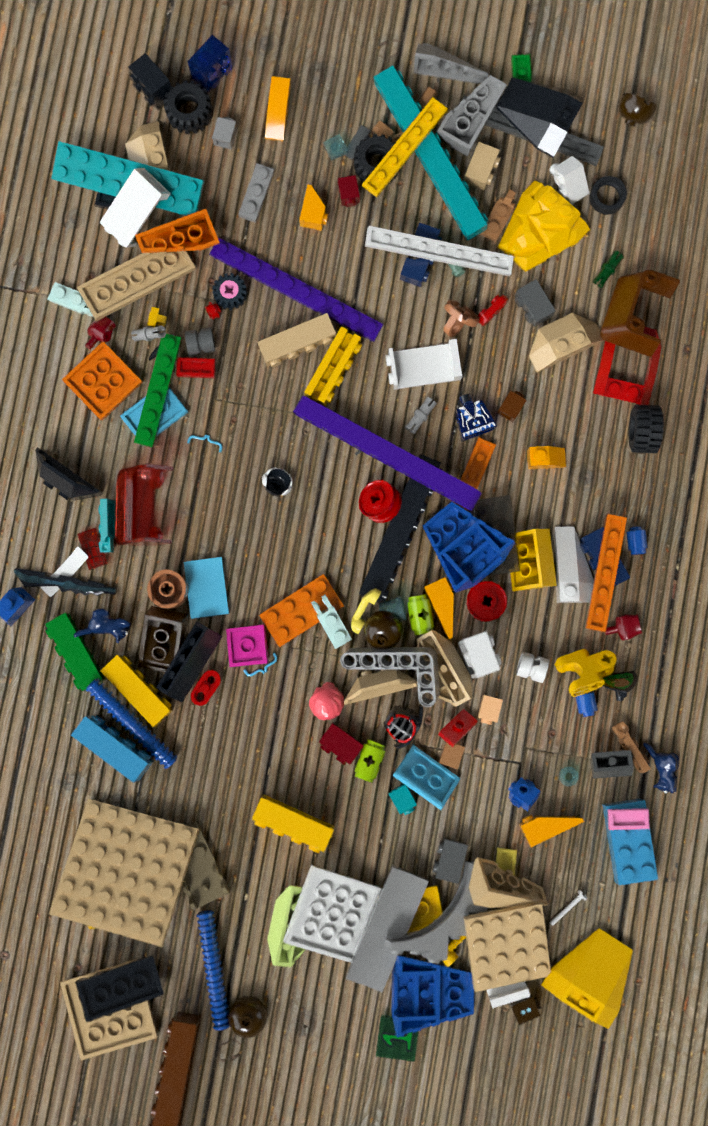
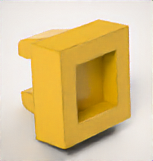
M151 307L147 326L156 327L157 325L164 327L167 317L158 314L159 308Z

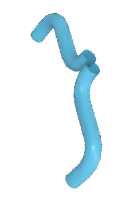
M192 435L188 438L187 443L189 444L192 438L199 440L207 438L210 443L219 445V452H222V444L211 440L209 435L204 437Z
M273 653L274 661L268 663L264 670L258 669L249 674L245 669L243 670L244 673L251 677L259 672L263 674L268 672L267 668L277 662L276 653Z

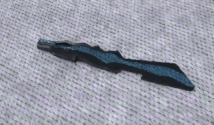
M14 569V573L24 587L58 586L61 592L71 590L75 594L81 593L85 596L89 594L99 596L103 593L116 594V587L91 580L83 582L77 578L63 575L54 578L45 576L46 572Z

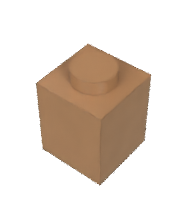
M445 741L438 762L458 769L465 749L464 746H461L462 742L459 741L454 747H451Z

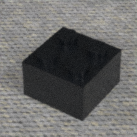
M144 53L128 66L130 71L129 77L133 82L132 85L135 90L145 95L144 99L150 107L154 106L159 110L164 106L166 92L170 93V80L150 57Z

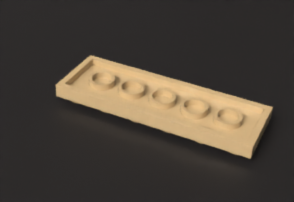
M186 251L142 253L78 286L77 289L94 319L98 321L196 270Z

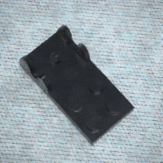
M153 955L108 971H100L94 974V976L80 978L75 981L86 1023L164 995Z

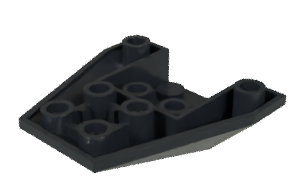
M512 77L495 108L537 150L553 158L585 99L566 89Z

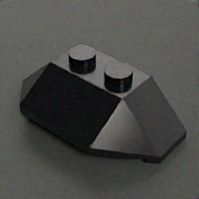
M36 448L39 476L44 479L43 484L50 489L55 487L60 490L58 494L64 499L68 500L70 497L76 501L98 497L103 494L99 489L40 448Z

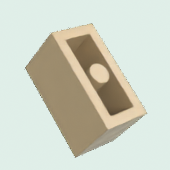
M478 142L464 181L469 185L485 190L486 185H490L494 174H491L493 168L497 169L501 158L498 157L500 150Z

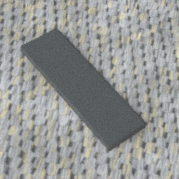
M361 125L343 155L353 160L356 146H359L361 140L365 141V137L369 135L371 130Z

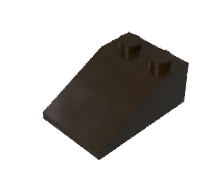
M154 606L149 608L144 616L138 667L166 672L184 642L188 614Z

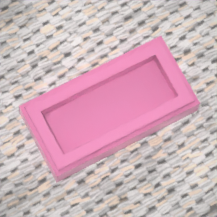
M608 809V829H649V809Z

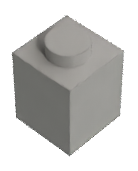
M229 117L217 118L212 136L214 146L232 150L237 133L236 121Z

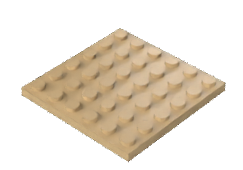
M88 799L49 914L163 947L199 829Z

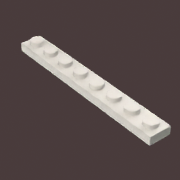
M373 226L367 228L365 247L510 276L512 272L514 256Z

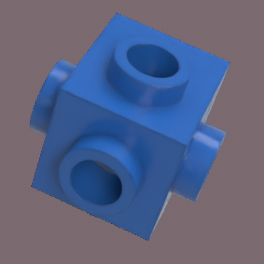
M522 777L518 782L514 781L508 789L510 791V802L518 808L522 807L527 812L540 795V790L536 788L535 784L529 779L525 780Z

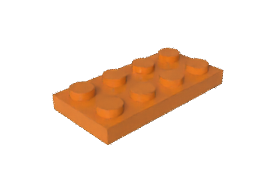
M324 574L259 615L279 648L320 622L311 604L314 600L318 603L321 612L328 609L322 601L323 595H326L336 611L344 607Z

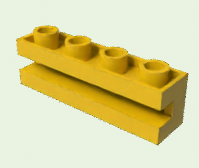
M341 326L304 391L306 397L323 406L327 402L331 403L335 395L333 392L335 387H340L344 380L343 373L345 370H349L353 364L352 357L354 354H358L363 344H361L360 336L348 333V330Z
M116 655L100 671L152 727H156L163 718L173 711L170 708L171 703L165 697L160 698L157 694L158 689L152 683L148 685L143 680L145 678L143 673L138 669L135 671L130 666L132 662L125 655L123 657Z

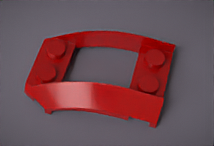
M644 328V334L659 339L656 329ZM605 341L593 394L640 405H649L661 354V343L649 359L644 385H639L608 377L615 344Z

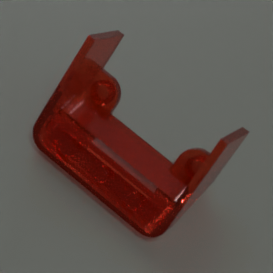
M146 463L121 469L118 472L115 539L118 545L159 546L172 544V540L163 539V533L159 527H154L155 490L159 489L164 483L163 473L173 471V467Z

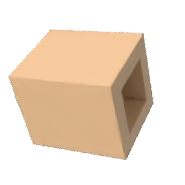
M482 695L477 717L481 718V723L492 725V722H498L502 699Z

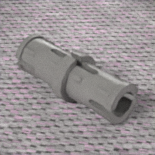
M145 326L143 329H134L131 335L137 334V336H132L134 341H152L156 338H164L166 333H160V331H166L163 326Z
M427 397L421 407L415 410V415L405 426L412 434H415L421 424L427 421V416L437 405L435 401L431 402L432 399L430 397Z

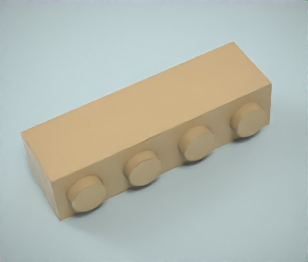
M326 313L257 343L267 367H276L285 359L292 360L297 358L302 352L306 351V353L316 350L319 345L331 344L336 336V332Z

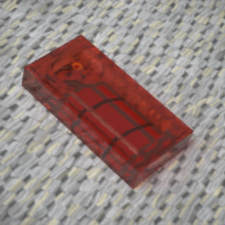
M93 528L78 533L82 551L88 556L86 559L88 569L93 570L107 565L105 553L100 552L99 549L100 538L97 529Z

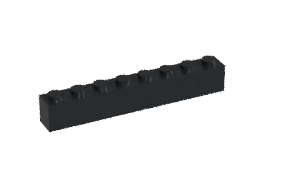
M423 454L419 455L420 459L443 470L440 468L441 462ZM409 478L401 496V508L389 523L360 589V596L363 597L366 593L376 588L382 591L376 603L380 604L381 600H386L389 593L386 588L389 583L393 584L397 573L394 570L397 565L401 566L405 557L402 555L404 548H409L412 538L409 537L411 531L416 532L420 522L417 520L419 513H424L427 507L425 499L427 495L431 497L433 490Z

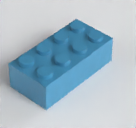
M85 716L71 736L133 783L139 781L154 762L150 759L152 756L145 750L140 751L135 748L136 744L129 738L123 739L119 736L121 732L112 726L111 728L104 724L106 721L100 716Z
M634 799L602 804L615 883L626 885L658 880L650 827L649 829L630 830L608 829V809L646 808L645 800Z

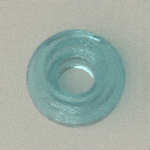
M564 767L559 773V780L565 786H573L578 781V772L572 767ZM566 773H571L572 778L570 780H566Z

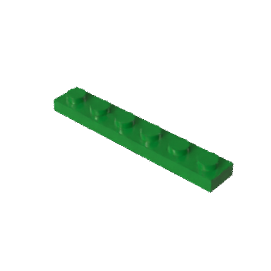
M166 334L164 338H161L134 439L135 444L154 447L182 341L181 337Z

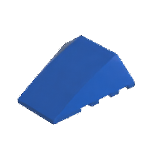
M452 501L423 525L455 593L477 585L505 561L515 544L514 540L502 535L501 532L491 528L485 522L477 519Z
M397 955L392 970L391 1007L396 1037H402L410 1032L415 1033L426 1027H434L442 1022H450L474 1014V989L471 972Z

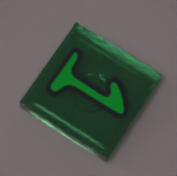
M381 1015L375 1056L415 1062L418 1032H410L397 1038L393 1017Z

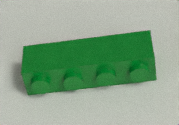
M63 613L45 624L47 627L45 630L46 634L56 643L55 650L66 661L64 666L69 673L72 672L75 678L73 682L78 690L86 691L88 685L97 678L100 679V683L106 680L83 637L73 636L78 631V628L69 613Z

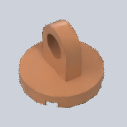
M448 300L444 306L445 310L451 315L444 327V332L449 337L456 336L464 324L476 327L479 323L478 315L467 306H458L460 303L455 300Z

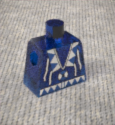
M469 393L459 397L462 407L456 409L455 414L461 442L496 429L497 425L482 400L473 403Z

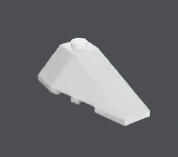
M555 527L557 603H590L594 579L586 557L579 545L580 541L574 527Z

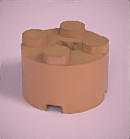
M167 569L156 572L147 585V593L150 600L158 607L168 610L176 609L187 600L188 584L179 573ZM167 585L172 588L170 594L164 592V589H167Z

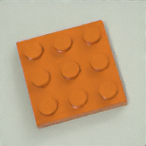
M101 342L62 379L101 421L143 383L105 342Z

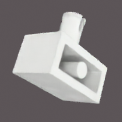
M571 156L562 163H555L550 167V173L554 175V180L559 188L558 193L570 204H574L589 194L583 164L576 158Z

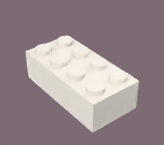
M483 632L458 642L471 679L500 670L499 666L502 663L498 653L494 654L492 647L495 644L491 634L487 635V632Z

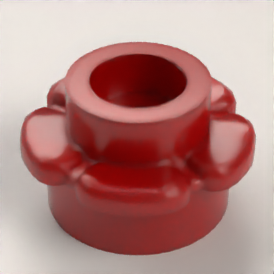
M209 302V305L205 307L209 317L212 320L220 318L221 310L216 303L212 304V302Z

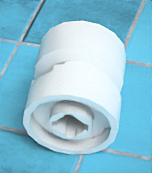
M522 652L517 665L516 675L523 678L530 676L531 680L543 683L548 670L549 659L540 656L534 658L533 654Z

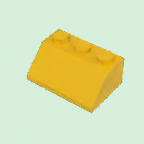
M532 529L505 535L507 538L515 541L508 554L512 592L557 586L550 529Z

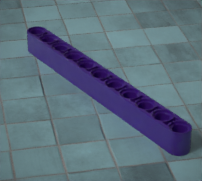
M305 396L301 397L293 410V413L303 420L468 510H473L482 494L472 486Z

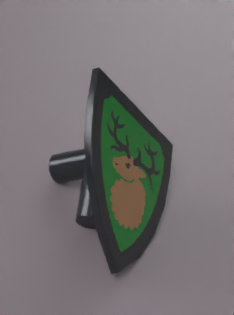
M635 671L613 673L603 678L605 680L603 686L615 691L616 701H623L627 696V692L637 685V674Z

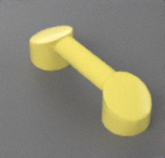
M375 588L363 596L351 622L352 631L356 634L360 633L366 622L361 617L369 602L375 605L382 591Z

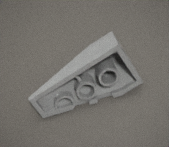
M428 43L418 44L414 63L415 74L481 84L488 78L489 73Z
M490 75L466 99H463L456 108L445 116L437 133L452 148L468 156L507 84Z

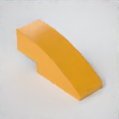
M275 76L271 78L265 139L284 141L291 89L290 78Z

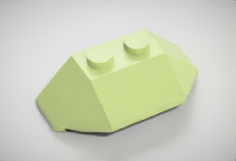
M289 885L275 901L267 938L274 966L292 967L306 950L286 944L283 941L303 887Z

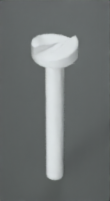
M581 890L577 891L579 895L550 921L552 926L582 898L584 900L588 899L586 895L582 894Z

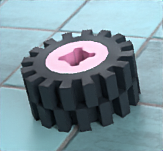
M225 273L224 277L220 275L218 277L219 280H215V285L212 287L215 301L225 310L226 308H229V310H233L232 308L238 309V306H242L244 304L243 301L247 299V288L243 279H240L238 275L234 276V273H230V275Z

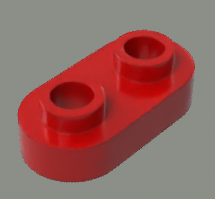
M504 294L502 296L497 295L491 301L492 305L488 309L484 308L478 314L479 323L484 327L507 304L509 299Z
M209 670L202 675L190 695L191 701L195 705L203 706L210 701L221 684L220 674L214 670ZM210 676H213L215 678V682L213 684L209 683L208 681ZM200 692L204 694V699L202 700L198 699Z

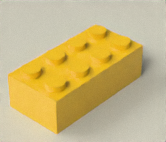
M265 794L261 797L252 817L255 825L264 829L266 826L272 828L274 834L281 837L285 834L291 837L292 842L299 845L303 842L309 845L310 850L317 853L320 851L325 852L335 827Z

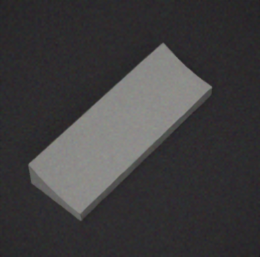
M391 866L346 973V980L383 992L398 955L391 953L385 947V939L407 935L429 882L428 880L397 866Z

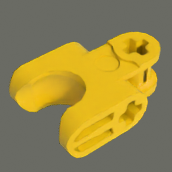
M581 649L559 657L554 665L560 673L572 671L580 676L569 687L571 696L577 697L602 687L605 683L603 678L610 676L614 672L617 658L613 652L608 650L590 655L587 649Z

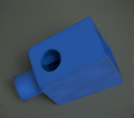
M22 587L11 588L0 600V618L11 627L31 606L35 599Z

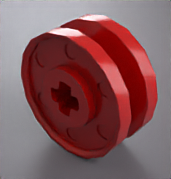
M375 480L363 488L358 503L361 512L369 517V519L376 523H385L397 515L401 508L402 499L399 491L390 483L384 480Z
M483 581L470 589L466 599V606L473 618L481 622H491L498 619L504 613L507 607V596L500 585L492 581ZM483 597L491 599L489 607L482 604L484 601Z

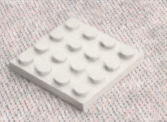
M311 865L283 941L289 945L351 963L382 888Z

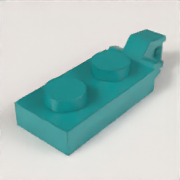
M100 499L98 507L100 514L99 532L101 534L99 549L102 553L114 552V538H116L115 500Z

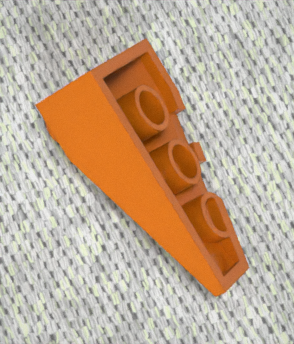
M206 209L135 235L142 253L197 251L220 244Z

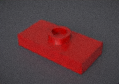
M177 357L176 376L215 379L216 360L213 358Z
M463 708L439 731L438 735L451 747H454L477 724L478 720Z

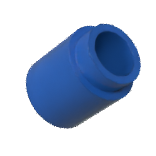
M641 527L630 528V531L626 532L628 550L631 552V555L646 554V549L648 548L646 530H642Z
M591 691L575 697L579 714L583 713V717L595 715L594 711H598L594 692Z

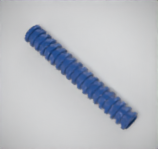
M99 678L91 682L86 691H89L96 701L99 700V704H103V708H107L108 713H112V717H116V721H120V725L125 726V730H129V734H133V738L138 739V743H142V747H146V751H150L151 756H155V760L160 761V765H164V769H168L177 760V755H173V751H169V747H165V744L161 743L160 739L156 738V735L152 734V731L148 730L142 721L139 722V718L134 717V713H130V709H126V705H122V701L117 700V696H113V692H109V688L104 687V683H100Z
M206 910L199 912L196 916L199 917L197 921L200 924L198 929L201 930L199 936H202L200 942L203 943L201 948L204 949L202 954L205 956L203 961H205L207 986H209L207 990L210 992L208 996L211 998L209 1001L212 1005L210 1010L213 1011L211 1016L214 1017L212 1023H215L213 1026L214 1030H225L230 1027L227 1016L229 1010L226 1009L228 1004L225 1003L227 998L224 991L225 985H223L224 979H222L223 973H221V960H219L221 956L218 954L220 949L217 948L219 945L216 942L218 936L215 935L217 930L214 929L216 924L213 923L215 917L212 916L214 911Z

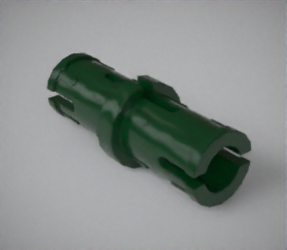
M615 250L608 261L601 266V271L593 279L595 285L599 282L598 287L603 288L610 275H614L616 272V267L624 258L622 254L617 257L620 253L619 251Z

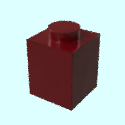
M356 175L337 178L341 206L353 207L360 203Z

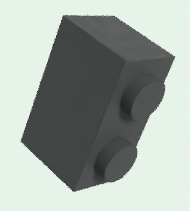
M537 279L516 291L515 302L519 308H523L525 319L529 324L532 323L535 327L554 316L556 310Z
M631 750L591 754L590 761L593 779L632 776L634 767Z
M445 837L443 842H439L437 853H440L439 859L434 861L432 872L435 873V878L459 884L468 848L467 843Z

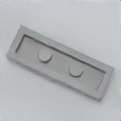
M256 164L238 214L240 218L257 223L275 172L274 169Z

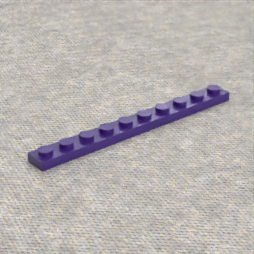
M218 238L220 244L213 246L210 251L211 257L321 315L327 313L331 320L375 342L383 327L382 323Z

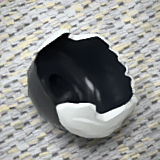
M274 467L262 476V483L270 495L276 497L283 496L291 491L292 477L285 470Z

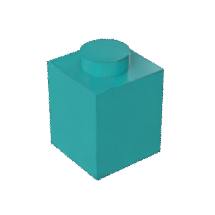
M405 784L388 792L400 815L402 813L408 815L415 810L414 807L417 804Z

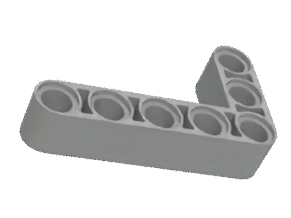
M350 648L340 658L341 665L349 670L416 669L420 704L424 707H431L440 696L437 653L433 648ZM348 655L353 656L355 662H351L348 659ZM366 655L372 656L373 662L368 661ZM385 655L391 656L392 662L387 661ZM404 655L410 656L411 662L406 661ZM423 655H428L431 661H425ZM424 674H429L432 680L425 679ZM425 693L432 694L433 699H428Z

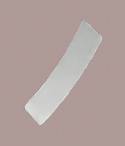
M77 547L51 577L58 578L60 575L71 577L86 561L88 556ZM47 580L44 583L63 586L66 582ZM58 586L41 587L49 597H52L59 590Z

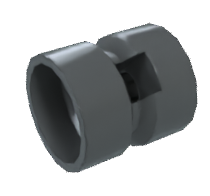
M212 327L201 328L199 333L196 330L185 331L189 356L199 354L201 350L205 353L216 351Z

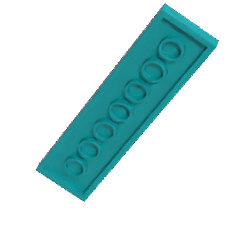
M58 141L51 179L116 197L133 170L145 168L171 193L167 200H160L156 208L185 216L198 212L205 181Z

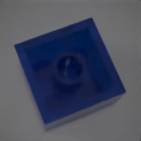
M213 34L187 61L192 79L201 84L202 88H205L207 92L212 88H216L220 79L224 75H228L233 66L229 48Z

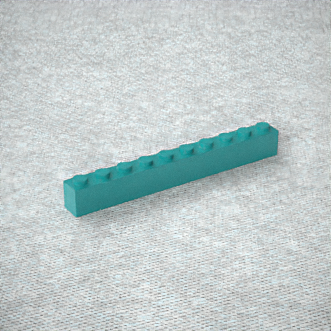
M392 65L373 77L374 84L404 133L422 111V108L418 101L414 102L410 87H405L401 72L399 70L396 71ZM431 131L415 150V154L466 240L469 241L487 230L488 219L484 212L480 213L478 210L479 204L474 196L471 197L468 193L469 187L467 183L459 178L460 172L457 166H452L449 161L451 157L446 149L443 150L440 146L441 140L438 134H433Z

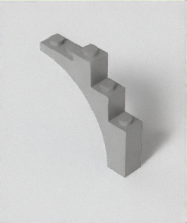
M465 861L459 888L450 905L436 920L413 934L385 939V947L391 953L403 954V951H410L411 954H422L431 963H440V960H447L448 938L460 939V936H466L463 916L487 912L488 907L474 905L470 894L469 884L475 861Z

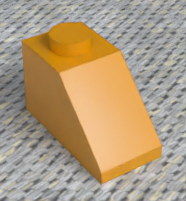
M307 184L299 218L300 226L322 231L323 225H327L328 221L326 207L312 185Z
M553 446L529 447L527 450L528 470L566 468L565 448Z

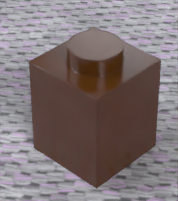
M510 390L497 414L513 423L527 401L524 399L525 396L518 391L513 392Z

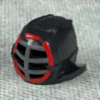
M394 706L388 713L384 721V727L394 741L397 742L394 744V747L397 749L409 745L417 734L423 720L422 706H420L419 714L413 709L401 706Z

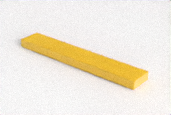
M432 97L363 182L362 187L375 197H378L445 115L448 108Z

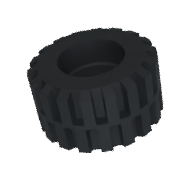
M183 80L182 84H179V82L175 83L176 86L169 88L170 93L166 92V99H164V110L169 123L174 129L177 128L180 133L185 131L186 134H190L193 131L196 134L199 129L203 131L205 129L204 125H209V119H212L213 112L207 90L202 88V85L199 83L196 85L195 81L187 83V80ZM191 101L198 104L197 109L192 113L184 114L178 111L179 107L185 102Z
M373 134L371 138L368 135L365 137V141L361 140L359 146H356L354 169L356 175L360 176L361 182H364L376 168L369 165L366 160L374 154H380L385 157L396 143H392V138L388 137L386 139L384 134H381V137Z
M636 404L631 411L628 436L630 449L633 453L656 454L661 447L663 439V411L659 405Z

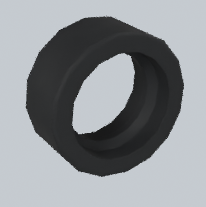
M602 177L595 182L589 196L590 204L600 214H614L621 209L626 201L627 190L624 183L617 177ZM602 186H611L619 193V199L614 205H605L599 201L597 193Z

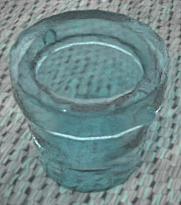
M401 595L379 604L380 611L391 612L395 614L394 617L398 620H407Z

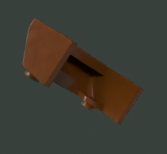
M645 270L619 277L600 329L601 338L615 345L652 357L661 339L644 334V321L633 315L641 288L670 299L680 280L654 270Z

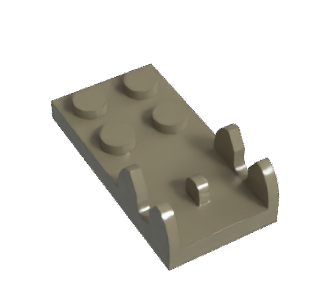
M198 821L187 825L199 829V833L182 885V890L189 897V905L192 910H196L230 893V889Z

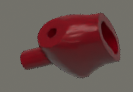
M107 317L92 322L87 330L91 338L85 346L91 350L98 341L109 342L116 327L115 323Z
M638 614L616 616V625L606 627L605 632L606 635L618 633L621 640H629L642 634Z

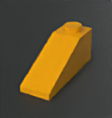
M446 577L425 586L424 590L449 640L453 638L454 594L452 591L454 589L450 581H447Z
M531 814L521 819L522 823H519V826L528 845L533 847L583 823L584 820L579 816L533 817Z

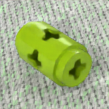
M427 594L408 597L409 602H407L411 629L414 631V635L426 634L433 630L434 622L430 599L427 598ZM418 613H423V616L419 617Z
M367 740L366 744H363L360 759L357 761L354 777L373 783V780L377 778L380 769L379 765L382 763L386 751H384V745ZM373 756L372 759L375 761V764H370L368 767L365 759Z

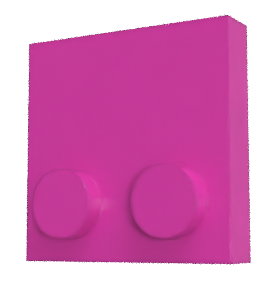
M265 625L226 629L229 667L269 663Z

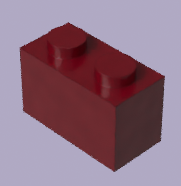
M334 723L330 725L319 741L321 744L320 748L328 754L333 752L337 755L336 760L343 765H346V763L351 765L364 746Z

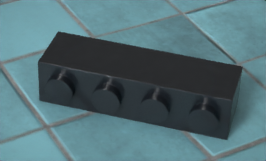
M196 621L156 688L182 703L223 636Z

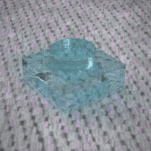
M340 134L323 142V146L331 161L348 153V149Z

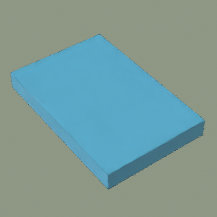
M170 387L157 436L188 413ZM146 396L120 415L135 436Z
M222 557L184 562L191 619L229 614Z
M412 745L392 775L440 810L444 807L461 779L415 745Z

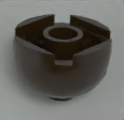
M627 92L622 93L618 105L621 117L626 119L624 123L633 127L636 124H645L650 121L658 107L651 101L650 104H647L644 98Z
M388 611L374 612L365 622L364 636L366 641L375 649L393 648L401 639L403 631L402 621L394 617L395 614Z
M243 996L237 999L232 1004L228 1014V1023L231 1030L242 1038L257 1036L264 1029L267 1022V1009L264 1003L256 997Z

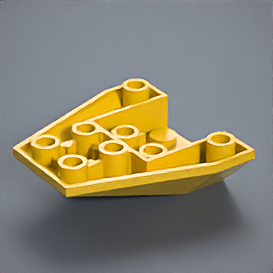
M598 928L552 966L551 973L545 977L541 985L562 1002L591 1021L609 1029L620 1010L633 950Z

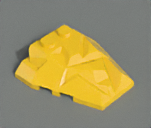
M533 181L522 193L498 248L504 254L514 256L513 262L527 272L544 263L548 258L562 253L568 247L577 245L589 232L590 228L580 217V212L549 185L544 186L540 182Z

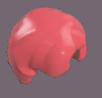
M326 682L321 687L315 689L309 700V707L318 719L332 720L339 716L344 708V695L334 683Z

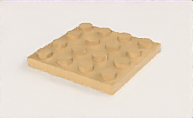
M541 901L463 916L473 989L475 992L544 978L551 973Z
M138 959L60 982L80 1060L158 1037L149 1000L86 1023L75 981L80 978H88L94 976L97 972L108 971Z

